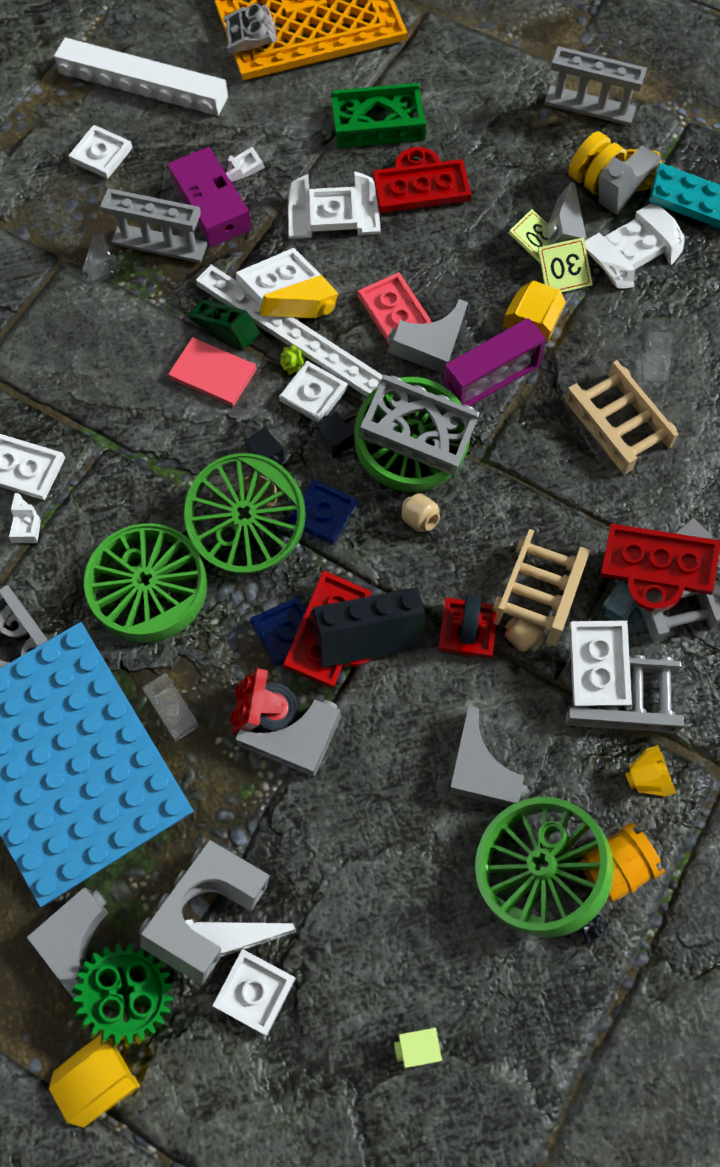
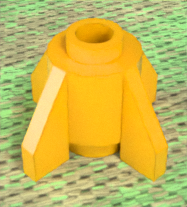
M658 745L647 748L629 765L630 772L626 773V777L631 790L637 788L639 794L646 793L665 797L676 793L663 754Z

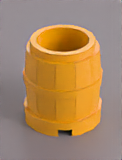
M632 822L621 827L620 832L607 838L613 855L614 879L606 902H614L628 894H633L650 879L655 880L665 873L664 868L658 869L656 866L661 860L643 832L636 834L632 830V828L636 827ZM599 848L583 855L579 863L600 862ZM582 870L587 880L596 884L599 870Z

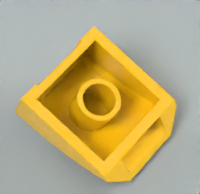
M534 280L522 286L505 314L503 327L509 329L529 317L548 343L566 303L561 290Z
M102 1035L95 1038L53 1072L49 1090L66 1122L83 1128L141 1087L136 1077L131 1074L117 1047L113 1048L112 1039L108 1038L104 1045H100Z

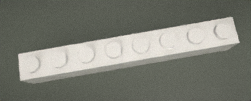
M64 38L54 55L59 73L66 76L102 84L204 113L219 116L228 98L226 80L69 38Z

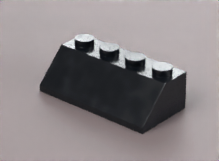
M418 587L313 607L308 616L321 669L425 647V610Z

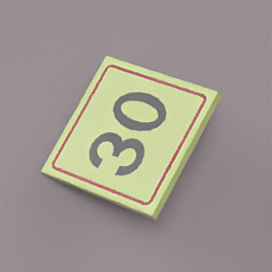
M531 209L508 233L540 263L537 248L549 245L546 234L548 224Z
M584 237L537 248L545 285L560 289L561 292L593 285Z

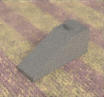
M571 182L566 187L555 204L546 228L549 245L584 237V241L586 240L574 182Z

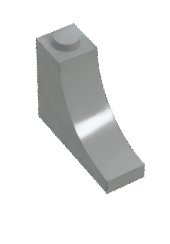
M641 145L625 162L613 157L599 175V204L618 215L659 164L661 156Z
M459 299L452 312L436 322L414 324L400 320L397 328H391L387 338V342L390 343L388 353L442 374L445 364L449 362L468 302Z
M314 699L308 711L294 724L270 733H253L240 729L235 740L239 747L315 778L341 719L340 709H337L338 706L331 701L322 700L320 702Z
M468 706L449 793L504 807H509L525 800L528 786L523 785L524 776L505 768L490 754L479 730L480 708Z
M85 887L27 937L73 998L79 996L72 993V988L74 985L80 984L75 978L78 972L84 973L82 966L86 961L92 935L100 922L109 914L104 907L107 904L104 897L97 890L92 892Z

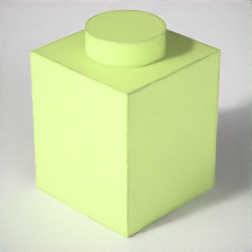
M436 1028L400 1034V1041L394 1042L397 1062L403 1061L404 1068L442 1061Z

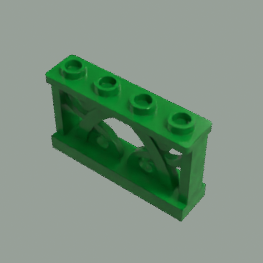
M419 83L331 91L337 148L425 140L426 120ZM407 104H413L412 107L404 110ZM373 107H382L392 113L384 121H373L371 118L364 116ZM341 110H347L349 114H345ZM416 112L417 118L409 117V115ZM340 119L349 122L348 124H340Z

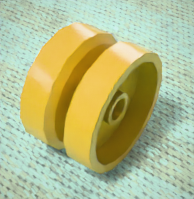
M597 131L582 143L573 156L568 170L569 177L577 183H584L588 191L598 195L600 173L613 157L625 162L627 151L617 143L611 144L609 137Z

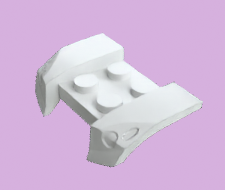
M354 172L355 187L309 189L308 174L291 182L288 194L289 239L312 238L311 231L357 229L358 235L381 234L379 205L373 178Z
M650 203L636 211L634 220L606 236L600 233L585 240L587 253L602 267L614 286L617 288L634 287L635 269L663 253L670 265L675 262L683 251L684 235L675 219L661 206Z

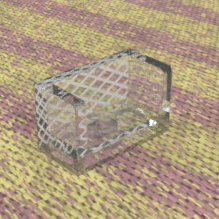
M167 673L142 687L175 741L199 727L197 720Z

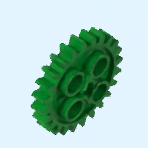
M116 944L113 953H111L107 946L104 947L102 957L94 953L91 957L92 964L85 961L82 966L84 973L78 972L75 978L80 984L73 986L72 993L79 996L73 998L71 1006L80 1008L76 1011L74 1018L84 1017L85 1020L80 1029L83 1030L90 1026L92 1028L89 1036L90 1039L94 1038L97 1034L102 1035L100 1045H104L108 1038L112 1039L113 1048L118 1046L120 1040H123L126 1048H129L133 1038L140 1045L145 1040L144 1033L150 1038L153 1037L156 1032L154 1027L161 1028L164 1024L162 1017H167L171 1011L166 1005L171 1004L173 997L166 994L171 991L173 984L164 983L170 973H160L159 970L164 963L158 962L154 965L152 963L154 955L150 954L147 958L144 957V949L142 948L137 953H134L132 944L128 945L126 951H122L120 944ZM119 968L122 970L123 973L122 983L120 980L119 971L117 970ZM129 974H139L142 977V982L136 983L132 981ZM107 977L112 981L113 985L105 987L101 985L98 978ZM122 985V994H117ZM123 995H128L126 1001L124 1002ZM133 1004H143L146 1007L147 1013L140 1014L136 1012ZM102 1008H112L116 1013V1017H106L102 1012ZM124 1011H125L126 1017H127V1019H128V1022H125V1021L123 1020V1012H124Z

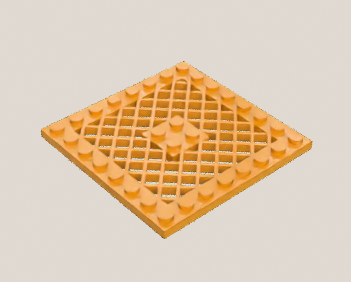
M213 0L227 39L225 16L240 8H248L254 3L266 5L269 11L271 9L277 10L276 13L270 11L275 24L277 41L266 44L268 45L267 49L260 46L233 53L242 81L405 41L408 37L407 30L393 0H349L351 3L344 2V0H280V2L278 0H250V3L244 2L245 0ZM360 4V5H363V6H365V7H364V8H360V7H358L357 5ZM337 10H343L344 13L337 12ZM317 14L323 15V19L317 17ZM351 14H354V15H356V16H358V17H357V18H353V17H351L350 15H351ZM334 19L337 23L330 22V20ZM364 19H367V20H370L371 22H370V24H369V23H367V22H364L363 20H364ZM296 20H303V23H299ZM277 23H278V24H280V25H283V27H282V28H279V27H276V25H277ZM310 24H313V25H316L317 27H316V28H312V27H310L309 25H310ZM344 24H347V25H349V26H351V27H350V28H346V27H344L343 25H344ZM323 29L329 30L330 33L323 32ZM289 30H296V33L289 32ZM306 34L310 37L307 39L305 37H302V35ZM283 39H286V40H288L289 42H288V44H287V43H284V42H281V41H282Z

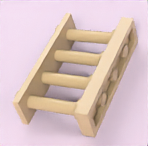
M618 360L613 362L609 378L585 391L577 383L568 388L565 402L624 475L633 470L637 461L636 455L661 440L668 449L674 445L678 436L676 427L673 423L668 422L633 380L628 369L623 367ZM615 385L624 394L623 397L602 409L596 408L591 401L592 398ZM630 403L640 413L616 428L612 427L606 420V417ZM645 422L654 430L655 433L633 446H627L621 438L622 435Z
M529 529L526 539L521 537L515 552L519 553V557L503 597L497 596L492 611L497 613L494 624L499 625L503 613L545 627L544 630L549 632L546 643L557 646L590 550L580 547L577 556L571 555V557L531 544L534 530ZM526 553L567 567L566 570L570 571V575L564 574V576H560L523 563ZM522 573L559 587V590L564 591L563 595L557 594V596H553L516 583L518 574ZM511 592L551 606L552 610L557 611L556 615L547 617L508 603Z

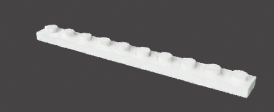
M210 265L196 279L198 287L227 306L246 310L254 324L288 346L295 345L306 358L348 383L349 386L367 397L379 386L383 375L295 318L262 316L259 313L261 305L242 285L213 265Z

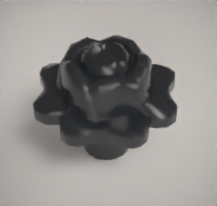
M597 914L588 924L579 929L584 935L585 943L594 944L596 938L603 936L605 921L602 916Z

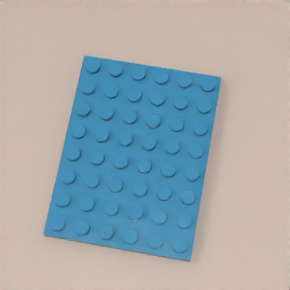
M82 622L0 668V836L39 906L44 907L194 813L193 808Z

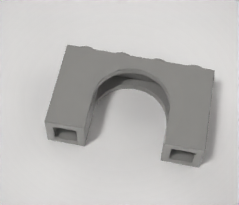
M209 840L204 848L199 847L192 857L190 868L187 871L182 870L174 883V886H176L171 894L166 893L161 898L157 906L158 912L153 918L148 917L139 931V934H141L140 947L200 985L204 984L219 961L221 947L198 934L187 925L182 915L183 907L191 898L198 894L214 892L222 894L247 910L252 911L265 892L270 876Z

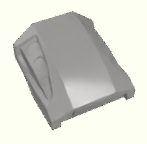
M254 3L248 8H240L224 17L229 44L227 50L230 53L254 49L277 41L275 24L266 5L260 6Z

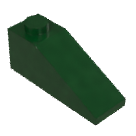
M202 299L187 315L190 320L227 344L241 349H246L260 334L246 310Z

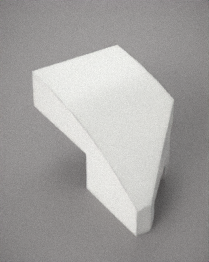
M251 147L235 158L229 156V166L226 174L232 182L250 176L262 170L265 166L254 148Z
M15 493L11 507L13 521L9 534L11 543H37L41 523L40 517L31 504H27L19 493Z

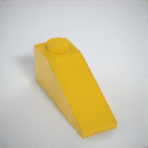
M322 275L264 294L259 313L262 316L316 318L327 315L334 310L338 293Z

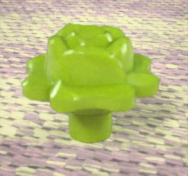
M295 345L284 347L280 361L283 370L287 371L289 375H293L295 372L298 373L301 369L300 366L305 362V356L301 354V350L297 349Z

